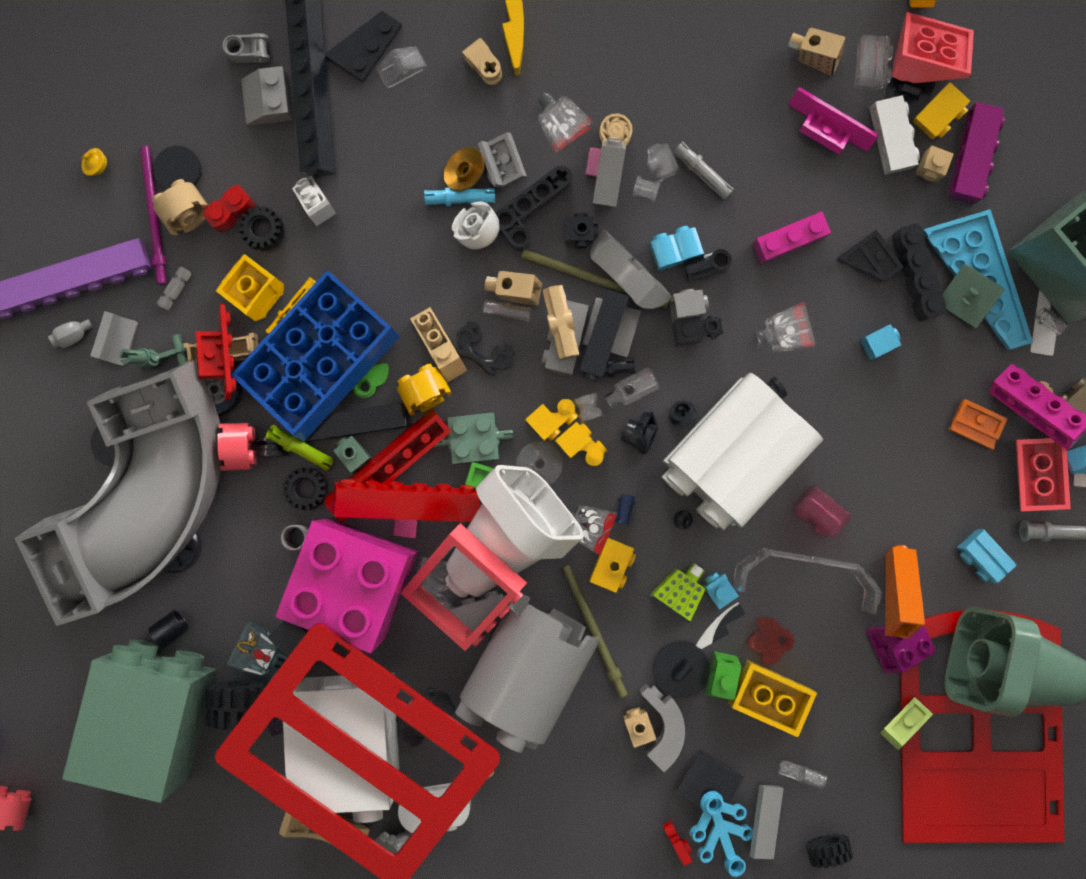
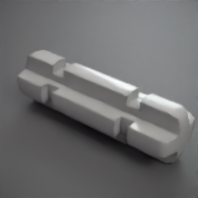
M184 267L178 268L175 273L177 276L171 279L163 292L165 295L161 296L157 301V304L165 310L171 308L173 299L176 300L185 286V280L188 281L191 276V272Z

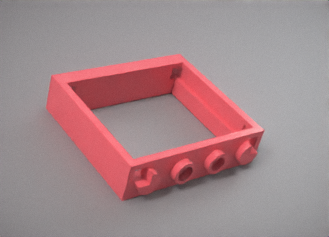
M460 523L402 590L401 594L466 651L471 645L476 647L485 637L482 634L484 630L489 633L498 623L495 620L497 616L500 619L504 617L510 610L508 606L510 602L515 605L523 596L520 590L527 582ZM454 546L507 593L473 632L421 586Z

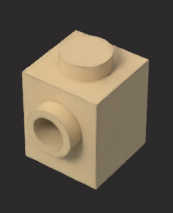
M930 146L923 153L915 174L923 177L925 180L938 182L946 176L953 153Z
M640 707L628 710L627 715L623 716L634 748L656 740L646 709L641 710Z

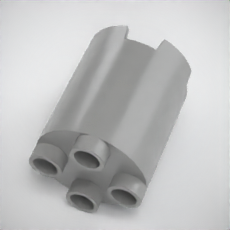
M525 594L515 605L512 602L509 603L510 610L496 627L460 694L461 702L455 711L461 719L472 725L481 727L483 722L486 721L500 728L496 740L507 748L522 753L525 746L536 750L539 744H545L601 640L597 636L591 637L586 635L584 640L581 641L586 629L584 625L554 608L549 614L538 610L528 604L530 597Z

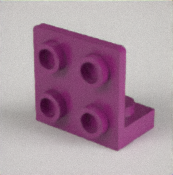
M885 625L873 626L865 630L885 674L903 673L936 652L925 626L920 628L909 639L885 636Z

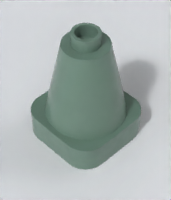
M970 607L961 614L956 624L945 673V690L948 697L954 702L1010 718L1020 715L1025 707L1076 706L1086 700V660L1042 637L1037 624L1032 620L992 610Z

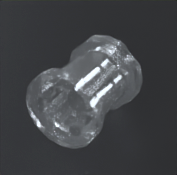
M637 176L632 196L636 197L639 195L649 198L651 202H655L660 182H650L643 180L641 176Z

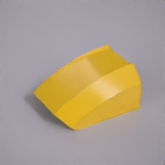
M243 254L221 281L216 292L248 317L258 321L266 317L272 306L283 295L284 284Z

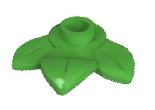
M388 364L374 365L353 388L354 393L363 399L373 396L376 392V387L384 384L389 374ZM363 383H368L369 389L367 391L361 390Z

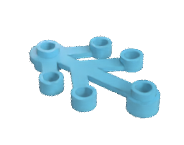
M709 791L703 795L700 801V807L703 812L698 824L690 829L689 835L695 842H702L706 837L705 830L712 817L713 827L705 846H701L697 850V857L704 863L710 862L713 859V851L719 839L726 856L724 862L725 870L731 876L739 877L744 873L746 864L744 860L735 854L728 832L741 837L744 841H749L752 839L753 829L747 824L737 825L723 820L721 812L730 814L740 821L746 817L747 811L741 804L731 805L723 802V797L718 792ZM741 809V812L736 815V812ZM748 830L747 834L743 835L744 831ZM700 831V834L695 837V834ZM708 851L707 855L703 857V854Z

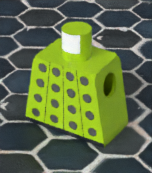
M695 563L691 564L685 574L676 568L660 583L650 596L690 623L705 591V588L697 583L704 570Z

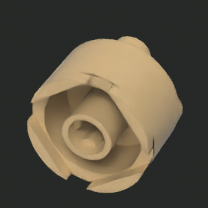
M183 179L176 180L172 183L171 188L163 193L156 194L152 198L155 213L172 235H179L177 231L180 230L187 233L205 221V217L202 214L208 204L194 184L184 182Z

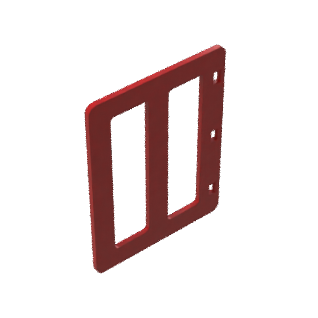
M317 623L309 629L218 748L215 760L220 766L380 879H410L500 762V755L494 747L329 627ZM336 642L349 651L345 658L333 650ZM322 661L464 764L463 769L442 796L435 797L294 695L293 691L315 662ZM400 689L413 698L409 704L397 696ZM273 718L281 719L421 820V823L397 853L393 854L250 752V747ZM464 735L476 743L472 750L461 743Z

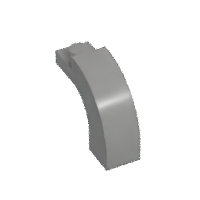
M645 684L640 689V693L662 717L661 733L645 751L647 756L665 772L676 761L682 750L685 739L684 719L678 705L670 695L661 700L663 694L655 686L650 688Z

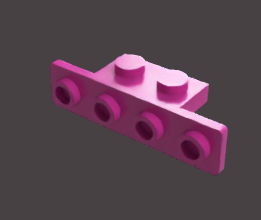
M800 87L788 103L789 106L807 116L799 131L838 155L844 149L847 141L864 151H868L878 138L876 132Z

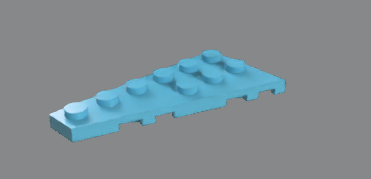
M991 209L923 229L925 238L954 277L962 266L967 264L1005 289L984 317L1005 348L1011 350L1033 343Z

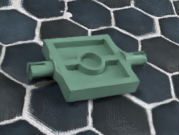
M494 412L448 417V427L451 432L437 443L434 448L448 446L451 451L453 465L499 460L498 447L500 440L514 439L513 430L499 431L495 424Z

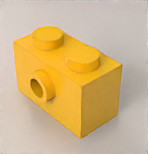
M949 82L913 119V122L932 140L937 135L942 138L951 129L948 124L954 118L959 120L968 111L966 106L970 100Z
M607 538L589 581L617 593L618 588L623 589L627 576L624 575L627 566H632L636 554L633 553L634 548Z

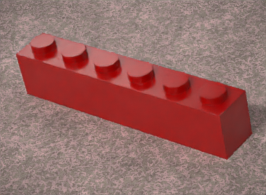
M432 408L348 479L354 480L355 483L365 484V481L372 480L378 481L380 484L389 485V482L395 480L446 437L451 430ZM334 491L324 498L326 508L332 514ZM336 517V518H337L338 521L342 524V523L345 522L349 517Z
M343 479L341 482L334 483L332 510L334 517L471 522L479 510L480 499L476 489L471 485H461L460 488H452L448 484H437V487H430L425 483H413V486H408L401 482H389V485L372 480L365 481L364 484L355 483L354 480Z

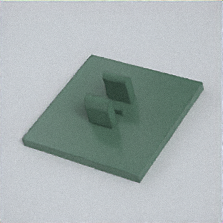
M964 264L942 296L947 310L977 328L1005 289L972 267Z

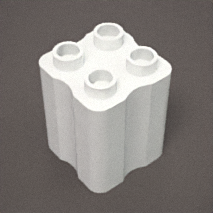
M749 373L744 378L738 379L662 462L669 469L661 478L681 496L686 495L688 497L694 491L703 500L696 511L716 529L719 527L725 530L729 525H737L742 528L823 441V438L760 378L753 373Z

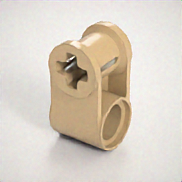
M481 38L461 52L467 63L479 74L486 84L496 85L501 81V65ZM489 69H491L492 71H495V72L492 74L490 71H489V72H487V71H488Z

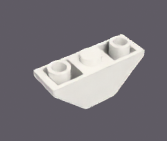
M312 176L300 179L292 188L307 215L316 226L336 214Z

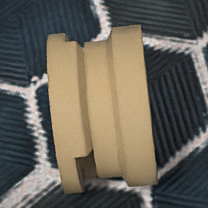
M619 113L606 116L601 123L599 131L601 143L603 140H608V137H616L622 139V143H626V146L628 145L632 135L630 120Z

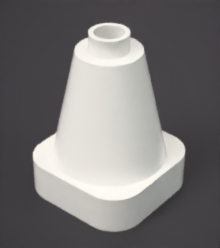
M497 465L476 487V492L482 505L467 530L517 574L541 559L563 558L584 537L581 526L556 493L540 475L529 468ZM455 548L446 564L449 574L445 578L446 584L452 592L463 598L468 594L478 597L498 586L463 553Z

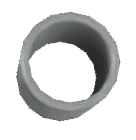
M290 525L286 527L281 534L282 545L290 551H301L303 543L298 548L294 547L290 541V535L294 529L298 528L303 532L305 541L309 530L308 527L304 525Z

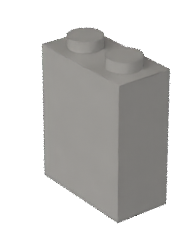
M608 137V140L602 141L593 203L617 206L626 152V143H622L620 138Z

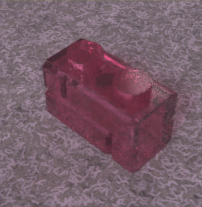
M811 485L794 505L798 510L797 516L807 523L809 520L816 525L815 530L825 538L827 536L836 537L852 517L850 513L816 485Z

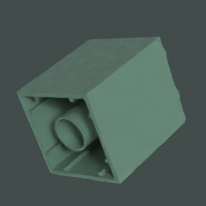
M1085 189L1008 251L1067 323L1086 318Z
M138 639L129 640L128 646L114 645L112 653L92 660L62 779L162 803L190 778L206 713V688L213 684L216 669L203 666L205 656L201 654L178 650L175 653V657L156 655L158 650L157 644Z

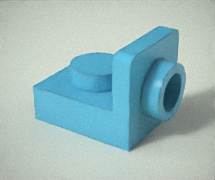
M714 572L705 579L707 583L702 585L719 610L739 597L727 580L726 575L722 572L720 574Z

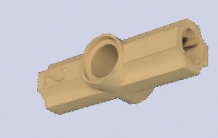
M556 285L543 289L548 311L549 328L551 335L554 336L559 360L578 356L579 351L573 331L575 326L571 310H568L563 286Z

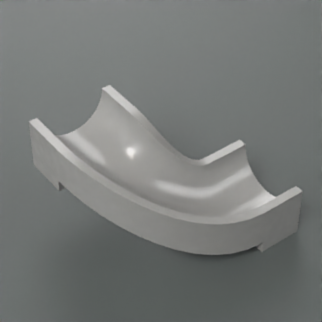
M196 360L189 361L126 387H115L87 401L106 447L114 445L115 448L114 464L107 480L86 505L44 518L15 537V541L56 626L99 613L106 606L119 602L138 591L175 559L196 534L206 517L214 499L221 474L220 466H222V460H219L218 433L222 432L218 428L220 420L204 379H198Z

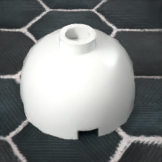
M483 201L472 203L473 207L467 211L465 208L462 209L452 224L453 236L459 243L469 249L477 250L487 247L495 240L499 232V219L488 203Z

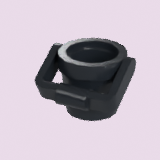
M652 411L643 412L639 421L629 419L621 441L638 449L641 454H647L658 430L654 413Z

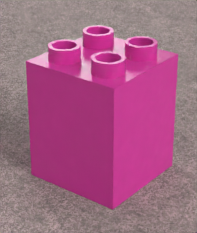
M334 518L314 520L311 522L275 617L308 630L314 624H324L356 648L372 653L387 638L403 596L401 592L408 583L419 551L345 522L341 524Z

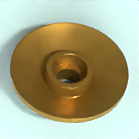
M465 147L450 157L444 169V180L448 187L455 191H464L477 183L485 165L481 152L473 147Z

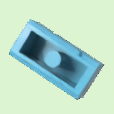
M984 529L975 530L957 547L961 551L959 555L961 559L968 565L972 564L978 570L976 575L985 583H998L1016 567L1015 562Z

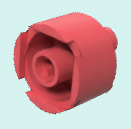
M250 423L219 424L218 428L223 429V433H218L219 460H224L225 465L220 466L221 471L252 470V466L258 463V458L255 457V451L252 448V442H255V438H257L256 428L250 426Z
M0 785V830H5V827L13 826L12 831L24 829L31 803V792L26 790H17L16 793L8 792V787Z

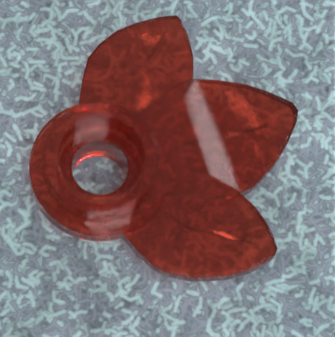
M761 617L757 619L760 631L755 632L749 637L747 645L751 649L763 653V664H775L780 661L784 652L789 651L793 647L794 636L789 630L781 628L777 620ZM780 636H785L786 641L784 644L778 643Z

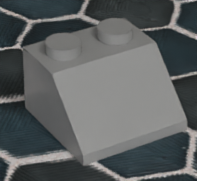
M283 66L258 69L241 79L247 126L293 121L289 79Z

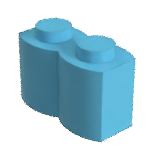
M683 226L676 229L675 234L668 236L666 233L658 234L653 237V241L649 244L658 271L683 264L685 261L704 255L695 227Z

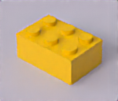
M746 660L740 673L735 699L729 700L728 704L735 710L799 737L817 693L807 686Z

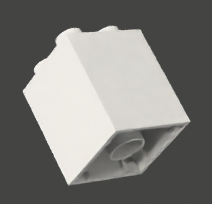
M342 675L306 677L302 679L293 691L297 698L400 771L396 714ZM283 722L285 773L288 780L333 812H352L354 822L367 823L383 818V810L390 809L394 801Z

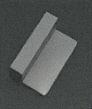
M104 311L91 357L125 366L120 360H127V358H119V354L122 349L131 350L138 322Z

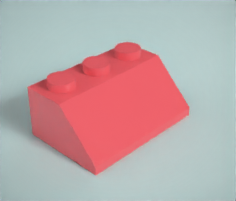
M1051 438L1016 440L1020 511L1071 509L1067 450Z

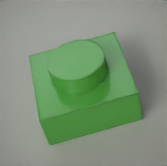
M472 462L465 485H471L476 488L494 468Z

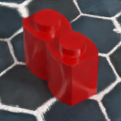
M235 185L223 194L221 200L209 204L202 215L215 230L223 233L231 229L237 222V219L242 218L241 215L243 213L247 214V209L251 208L253 210L256 203L240 185Z

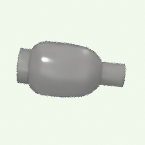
M89 319L81 323L70 321L53 329L52 334L48 338L54 348H66L81 340L85 331L93 328V325Z

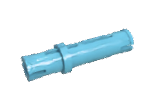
M450 188L433 191L424 190L425 206L446 204V207H449L451 204H467L479 201L495 203L494 188L467 189L464 191L450 190Z

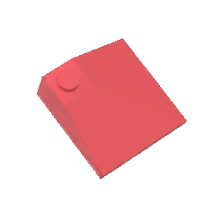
M907 12L893 62L892 77L911 83L969 78L972 66L974 30Z

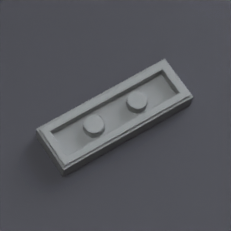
M759 785L750 848V857L753 859H774L784 789L780 786Z

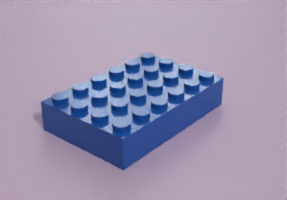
M327 270L231 376L293 436L305 441L399 339L400 335Z

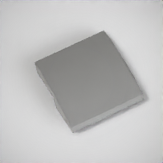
M596 297L582 343L584 345L589 343L603 299ZM628 306L625 307L611 353L628 357L641 310Z

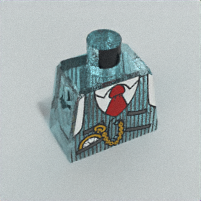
M250 621L246 623L226 665L265 675L269 672L271 666L279 670L287 658L279 654V650L268 639L270 633L255 622Z

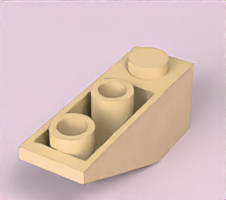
M431 307L410 318L447 382L468 371Z

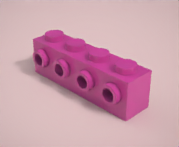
M1011 364L993 382L989 394L1066 450H1069L1086 432V414L1073 408L1064 398L1052 393L1044 384L1037 382L1027 375L1023 369Z

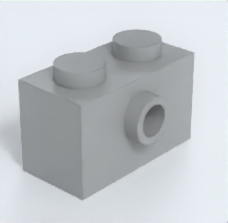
M682 290L680 293L673 294L669 300L672 323L675 320L699 317L700 320L706 314V310L709 309L707 295L703 296L702 290Z

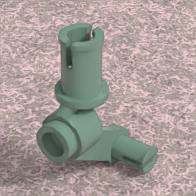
M181 334L171 336L174 345L172 350L157 354L154 350H147L146 348H139L138 350L122 349L119 358H127V360H120L124 365L137 364L140 369L149 370L157 366L160 361L177 356L180 366L188 362L186 356L187 349L184 348Z

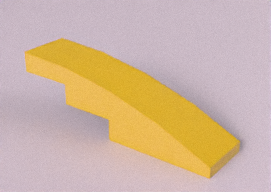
M505 0L509 22L503 23L502 28L515 76L520 75L524 49L522 0Z

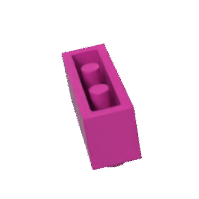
M821 211L758 237L752 244L762 265L823 240L831 234V231Z

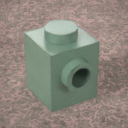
M348 436L343 437L336 443L337 448L333 450L351 473H355L372 459L354 436L350 438Z

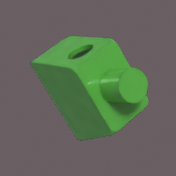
M714 651L705 690L706 696L724 700L735 699L741 672V664L737 656Z

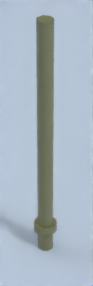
M526 249L523 251V259L628 295L615 280ZM669 301L661 307L667 308Z

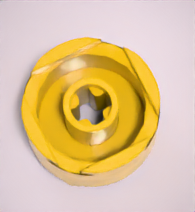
M431 364L424 365L418 370L419 373L413 376H403L397 381L399 384L397 391L410 415H416L414 411L418 409L421 413L430 410L445 401L443 396L446 393L448 396L452 394L438 367H432Z

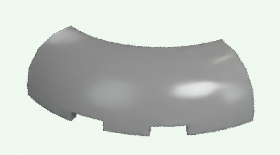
M602 230L591 247V259L606 271L638 306L654 309L668 302L672 296L636 258L631 261L633 257L625 247L606 230Z

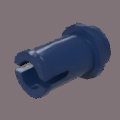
M621 494V497L618 498L620 502L615 522L626 525L630 524L633 504L636 505L634 496Z

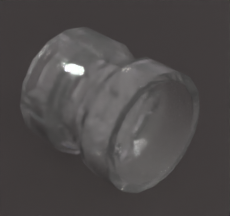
M596 393L574 400L576 407L580 410V422L603 416L601 409L596 407L598 401Z

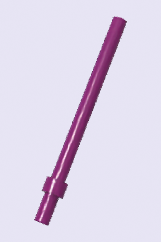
M141 146L140 152L153 249L151 261L152 267H155L157 285L167 284L164 267L167 264L166 256L163 255L158 215L153 209L152 198L155 196L150 147Z

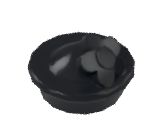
M678 401L671 407L669 419L675 426L685 427L696 420L698 410L691 402Z

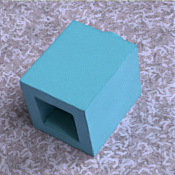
M891 324L860 339L870 360L901 346L899 341L901 340L900 334L896 328H892Z

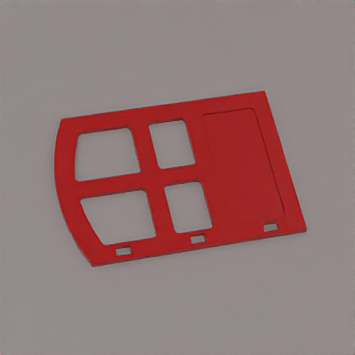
M965 610L941 613L924 618V626L930 639L955 632L957 621ZM992 610L1034 621L1042 637L1061 646L1060 628L1025 615ZM919 663L900 673V712L915 697L932 714L970 713L972 715V749L969 751H921L920 729L901 747L902 842H1064L1062 706L1025 707L1022 712L1042 714L1043 747L1041 750L992 751L990 717L993 713L954 702L948 695H921L919 692ZM1048 727H1055V741L1048 740ZM1050 801H1056L1057 814H1050Z

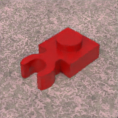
M671 820L663 824L664 830L683 865L686 866L693 862L690 853L693 851L687 839L681 840Z

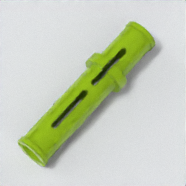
M276 425L270 427L273 430L272 432L270 430L267 431L266 438L283 446L285 451H292L325 471L330 468L327 464L332 466L334 459L331 456L329 457Z

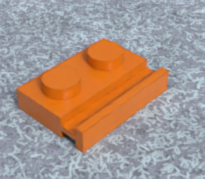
M962 399L948 430L993 450L1008 418L967 399Z

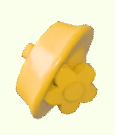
M98 148L90 149L81 157V168L87 176L100 175L106 168V156Z

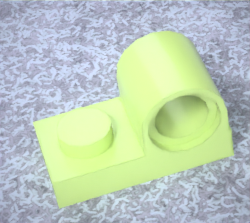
M914 697L880 734L893 747L899 750L933 714Z

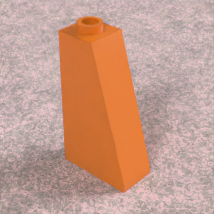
M897 545L892 547L885 555V636L909 639L925 625L917 553L915 549H908L907 546Z

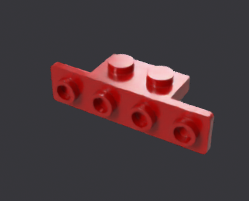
M220 304L218 310L219 331H196L195 333L198 379H223L224 399L230 400L231 394L236 391L235 378H231L230 370H234V358L229 356L228 349L232 348V335L227 334V326H230V313L225 312V304Z

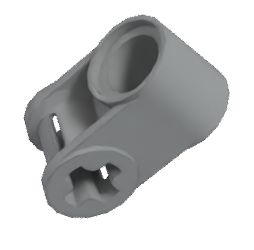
M266 34L230 35L223 41V50L233 63H267L270 61V56L267 54L269 36ZM234 46H240V50L238 52H230V50Z

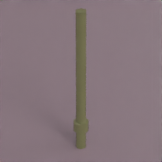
M570 565L564 566L561 570L591 636H597L601 639L597 645V650L606 667L607 672L605 673L609 682L612 681L619 698H622L628 694L620 678L622 674L619 668L615 667Z

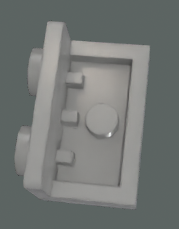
M506 132L489 142L481 141L478 143L479 151L484 157L488 170V180L493 186L504 188L527 177L511 133Z

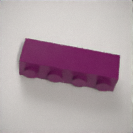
M976 102L969 108L948 198L972 204L985 198L989 185L986 184L987 178L991 175L994 167V162H991L993 153H996L999 146L998 132L1001 131L1005 122V117H1002L1004 108Z

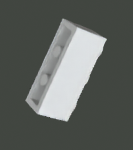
M903 95L873 103L869 110L874 131L878 134L876 140L884 174L888 175L914 168L919 164L920 154L918 148L914 146V128L909 124V106L906 101L904 102Z

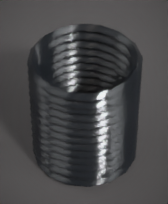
M172 610L164 618L149 627L148 631L153 641L159 647L165 648L188 631L189 627L184 617L178 611Z

